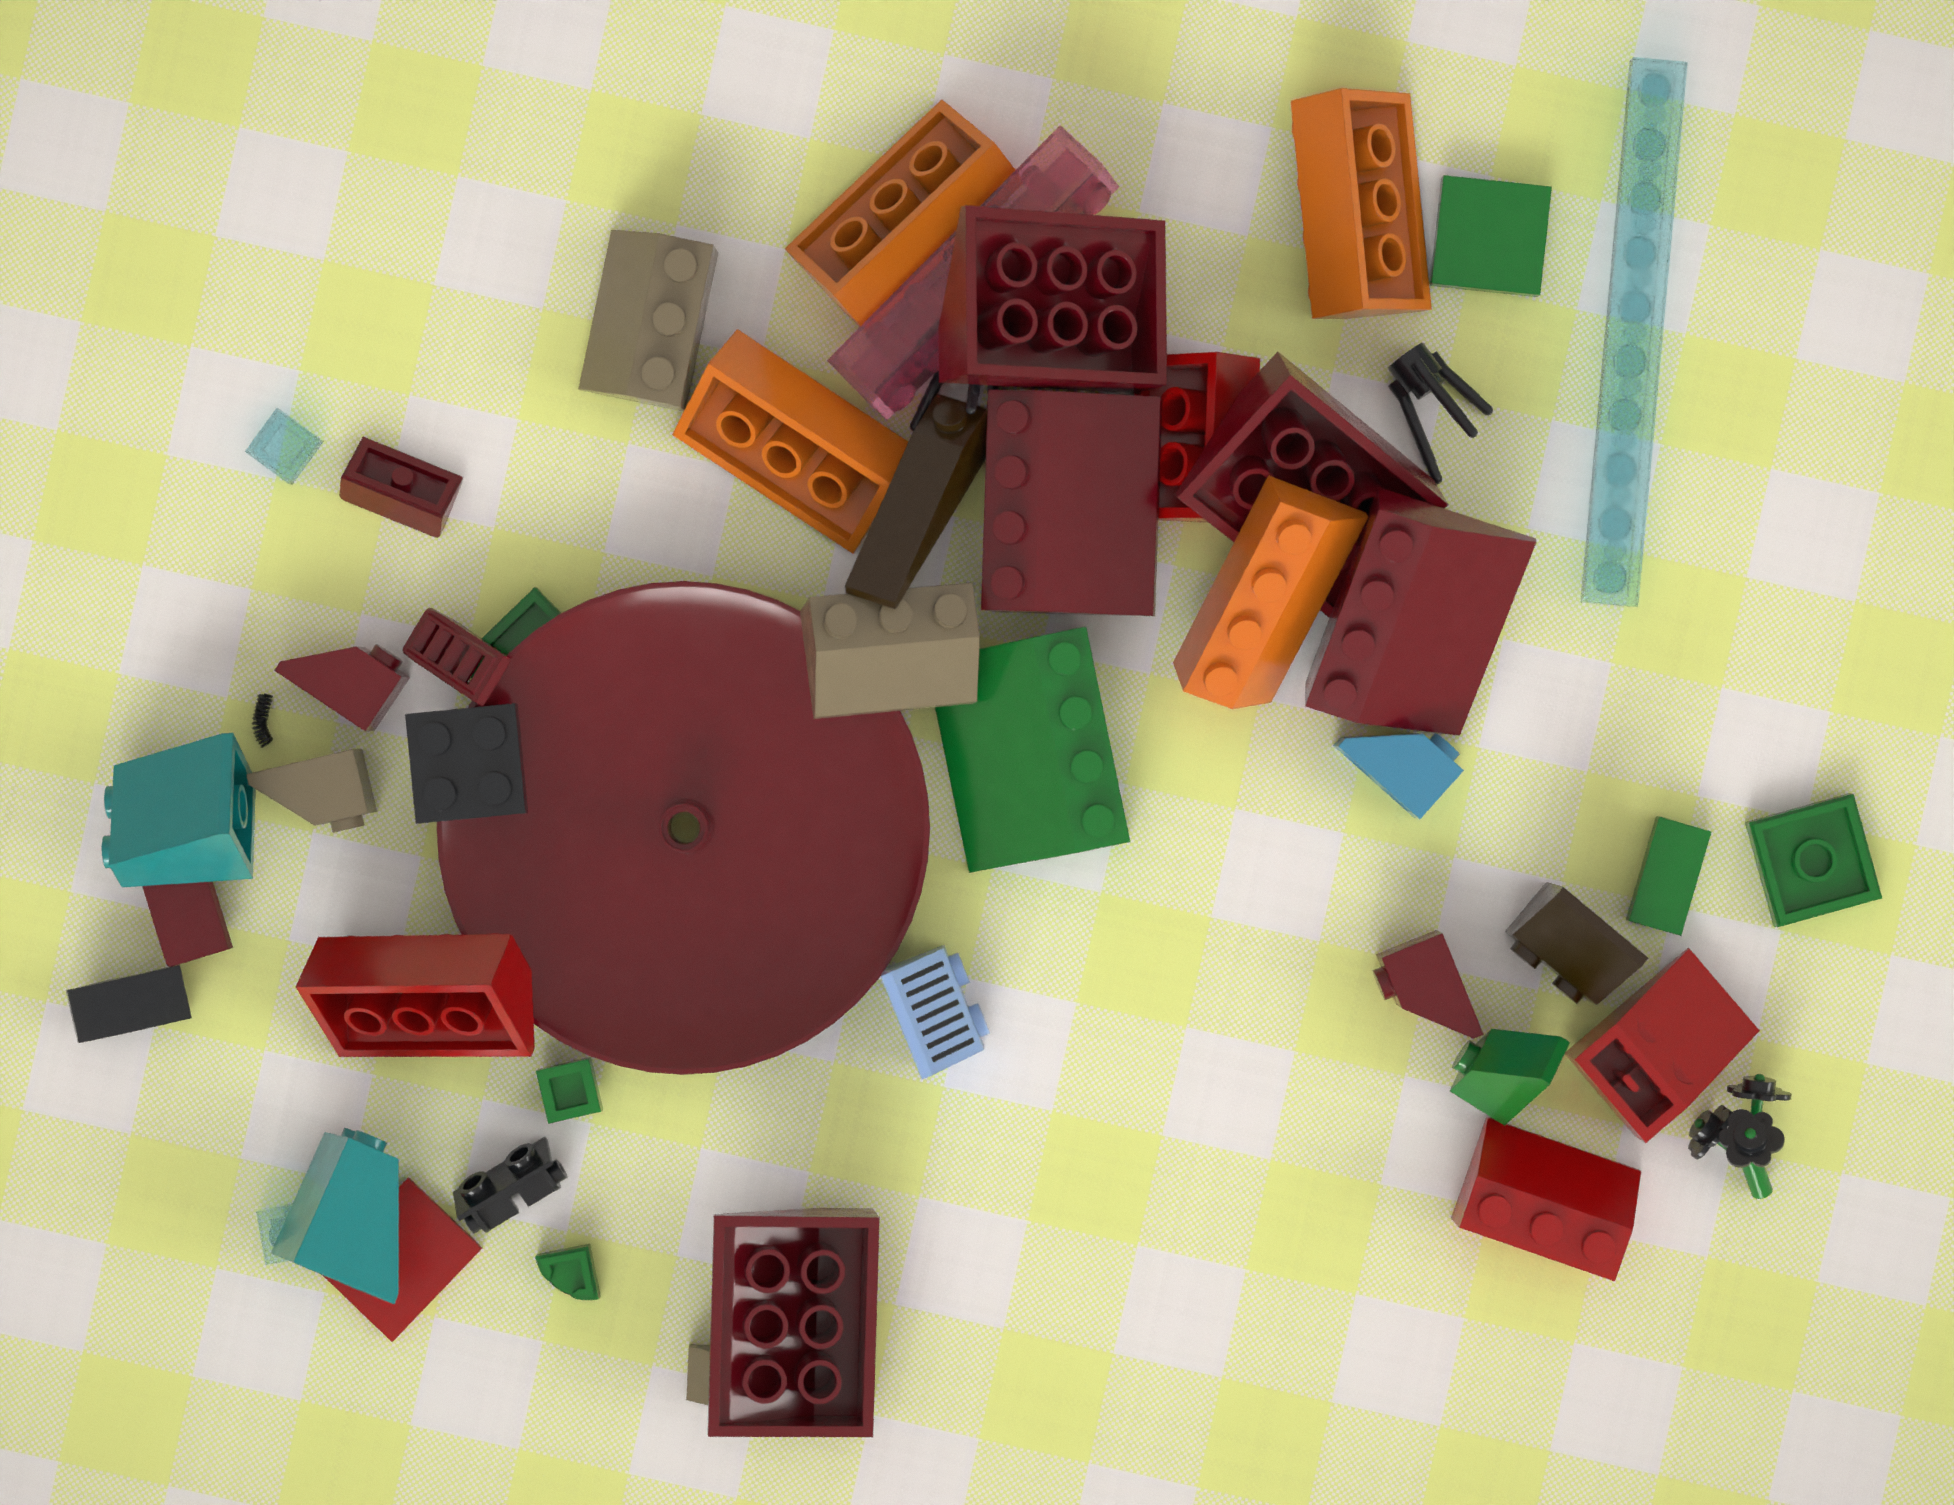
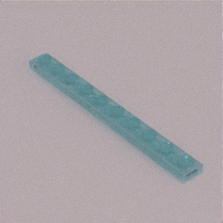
M1633 57L1629 61L1580 603L1638 607L1688 65V62L1639 57Z

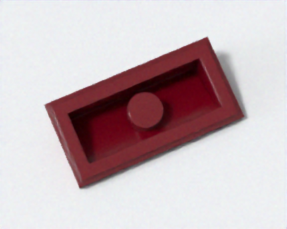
M362 437L341 476L339 496L348 503L439 538L462 485L463 477Z
M213 882L142 886L167 966H176L233 948Z

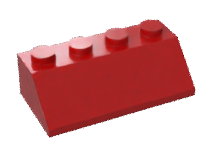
M512 934L349 935L343 937H318L295 986L339 1057H531L535 1049L532 970Z

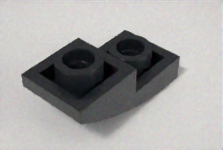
M180 965L66 990L78 1043L192 1018Z

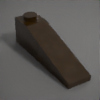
M936 394L911 435L845 584L846 593L893 609L898 607L986 460L987 409L977 406L976 412L970 415L966 412V402Z

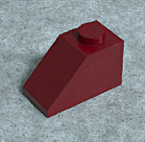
M375 644L371 651L366 647L355 646L280 661L274 670L365 732L376 730L410 679L408 675L399 670L403 661L378 644Z
M1435 930L1376 954L1381 967L1372 971L1384 1000L1394 998L1396 1005L1400 1008L1475 1039L1484 1035L1443 933Z

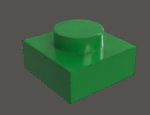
M591 1057L536 1070L548 1124L598 1113L603 1110Z

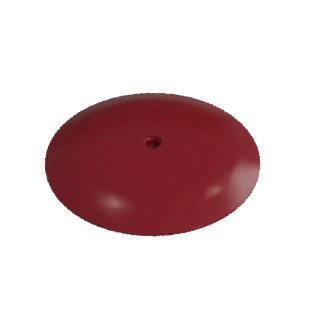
M690 581L649 583L619 589L589 599L559 614L532 632L508 653L507 657L512 660L484 706L518 703L528 813L437 822L438 859L444 890L461 935L499 933L512 934L532 970L534 1025L558 1041L588 1056L617 1066L650 1073L687 1075L716 1073L747 1067L779 1056L809 1041L833 1025L855 1006L880 978L882 972H884L898 951L919 902L928 863L930 839L928 793L922 763L912 734L901 711L813 719L800 611L774 598L747 589L717 583ZM471 701L468 708L483 706ZM680 812H689L699 821L700 831L698 837L693 842L685 843L679 841L672 833L671 823L673 818Z

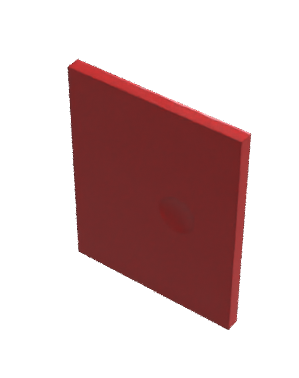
M408 1177L399 1186V1294L395 1303L392 1304L324 1275L322 1276L393 1342L483 1247Z

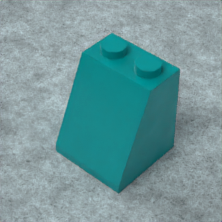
M233 733L218 734L114 765L113 786H106L104 792L105 812L108 819H111L110 835L103 836L102 859L105 868H111L121 887L253 879L256 789L248 784L246 774L252 773Z
M344 1127L341 1136L324 1132L271 1254L394 1304L399 1294V1159L384 1153L387 1142L359 1130L353 1131Z

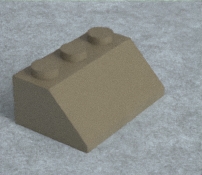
M611 230L579 390L684 412L689 398L718 257V251L713 244L660 233Z
M973 582L908 588L896 609L851 594L809 597L801 609L800 616L813 719L974 704L977 702L980 634Z

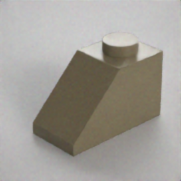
M362 749L346 750L246 774L248 784L315 826L330 823L333 833L364 826L362 815L377 812Z

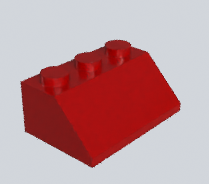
M1223 352L1167 354V385L1134 393L1136 396L1163 398L1158 521L1207 522L1178 499L1175 493L1239 393L1260 371V358Z
M1486 1117L1451 1219L1459 1228L1615 1281L1634 1227L1641 1170L1509 1124L1504 1126L1495 1119Z

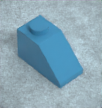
M1419 733L1342 737L1333 745L1412 817L1421 819L1464 771L1454 762L1460 755L1459 752L1437 733L1430 739L1424 734Z

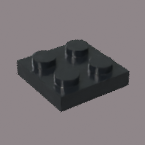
M518 703L405 714L416 824L528 813Z

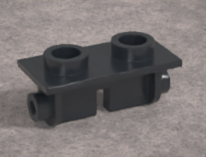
M543 1137L533 1144L526 1143L511 1151L505 1161L487 1172L480 1171L467 1177L459 1188L453 1192L458 1220L464 1219L474 1234L480 1230L487 1233L519 1213L517 1205L511 1198L517 1192L529 1207L554 1191L561 1188L560 1182L568 1178L557 1159L552 1161L547 1138Z

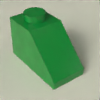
M1491 1029L1476 1044L1469 1040L1458 1053L1452 1065V1068L1458 1071V1074L1450 1092L1505 1126L1551 1084L1570 1042L1561 1036Z

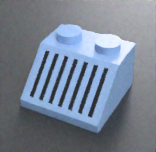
M945 945L886 967L881 974V978L921 1079L932 1076L984 1050L981 1037L990 1034L979 1004L968 1006L961 986L970 983L959 953L948 956Z

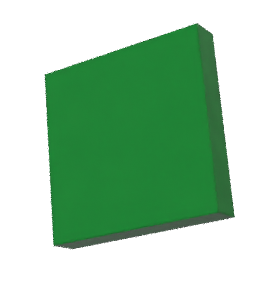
M1443 175L1440 184L1430 286L1530 297L1540 296L1552 187Z
M1853 793L1745 822L1774 927L1785 926L1882 899Z

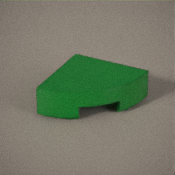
M590 1244L539 1253L535 1256L536 1263L543 1277L558 1290L579 1300H598L601 1297Z

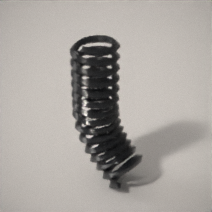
M266 693L257 695L258 698L256 700L258 702H256L255 713L252 718L255 722L251 723L252 725H259L252 727V729H260L253 734H257L255 738H257L256 741H260L258 744H262L261 748L273 740L266 724L268 719L265 718L269 716L265 714L270 713L269 710L265 709H271L269 706L272 704L269 702H272V699L269 698H273V696Z

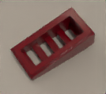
M433 608L425 610L402 649L403 654L481 706L486 704L512 660L459 622ZM483 656H485V658L483 659V661H482V663L480 664L479 668L477 669V671L475 672L474 676L472 677L471 681L468 682L469 679H470V677L472 676L473 672L475 671L476 667L478 666L479 662L481 661V659L483 658Z

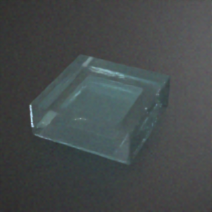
M276 408L245 452L288 484L293 485L324 441L281 409Z

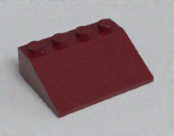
M970 205L962 206L938 327L939 383L1139 393L1167 385L1165 220Z
M1278 351L1239 393L1175 493L1178 499L1233 542H1235L1268 475L1363 511L1367 515L1370 512L1379 487L1444 509L1449 505L1434 479ZM1361 533L1320 609L1329 618Z
M988 390L981 610L1008 613L1155 616L1162 397L1046 390Z
M1379 487L1368 514L1369 518L1362 530L1306 679L1305 707L1360 724L1460 736L1537 541L1536 538Z
M808 1208L714 1214L708 1437H873L880 1217L873 1208Z

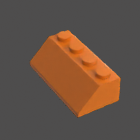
M1339 88L1291 100L1292 134L1295 141L1298 171L1297 186L1301 201L1303 243L1306 251L1309 281L1308 296L1311 302L1312 319H1353L1432 310L1410 93Z
M941 99L801 232L785 250L842 311L863 331L869 334L877 325L886 320L893 310L917 287L926 282L932 273L952 255L962 206L1003 208L1026 185V182L990 138Z
M738 329L708 363L672 434L852 554H854L869 532L908 444L907 440Z
M1268 475L1173 661L1183 692L1230 709L1271 703L1368 520L1367 513Z

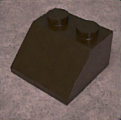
M1549 882L1543 885L1505 931L1516 941L1510 949L1534 969L1541 962L1557 975L1552 984L1576 1004L1583 997L1595 1005L1599 1004L1649 959L1567 889Z

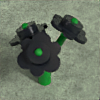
M1756 1074L1755 1076H1744L1743 1082L1738 1085L1727 1086V1092L1732 1093V1096L1752 1099L1751 1112L1744 1109L1732 1112L1724 1105H1720L1713 1113L1710 1110L1703 1112L1690 1128L1689 1136L1692 1139L1688 1144V1149L1691 1151V1156L1698 1160L1708 1152L1710 1147L1718 1144L1726 1150L1728 1162L1734 1167L1742 1168L1752 1197L1763 1199L1773 1192L1765 1166L1771 1162V1154L1779 1152L1785 1143L1783 1132L1779 1128L1772 1126V1117L1768 1113L1763 1112V1101L1791 1100L1792 1093L1782 1091L1781 1088L1776 1087L1775 1079L1764 1077L1763 1074Z

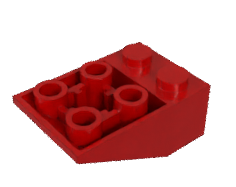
M1687 948L1568 1049L1565 1055L1632 1134L1647 1143L1687 1109L1760 1030L1690 948Z

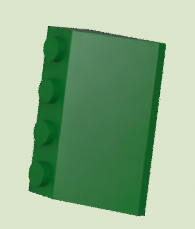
M1086 626L979 649L977 702L974 704L935 707L969 873L1130 842Z

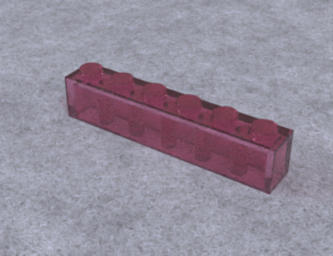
M1060 125L980 206L1094 215L1107 205L1111 195L1119 188V185L1103 164ZM956 231L827 360L886 420L896 411L905 408L914 398L916 391L935 372L939 371L938 327Z

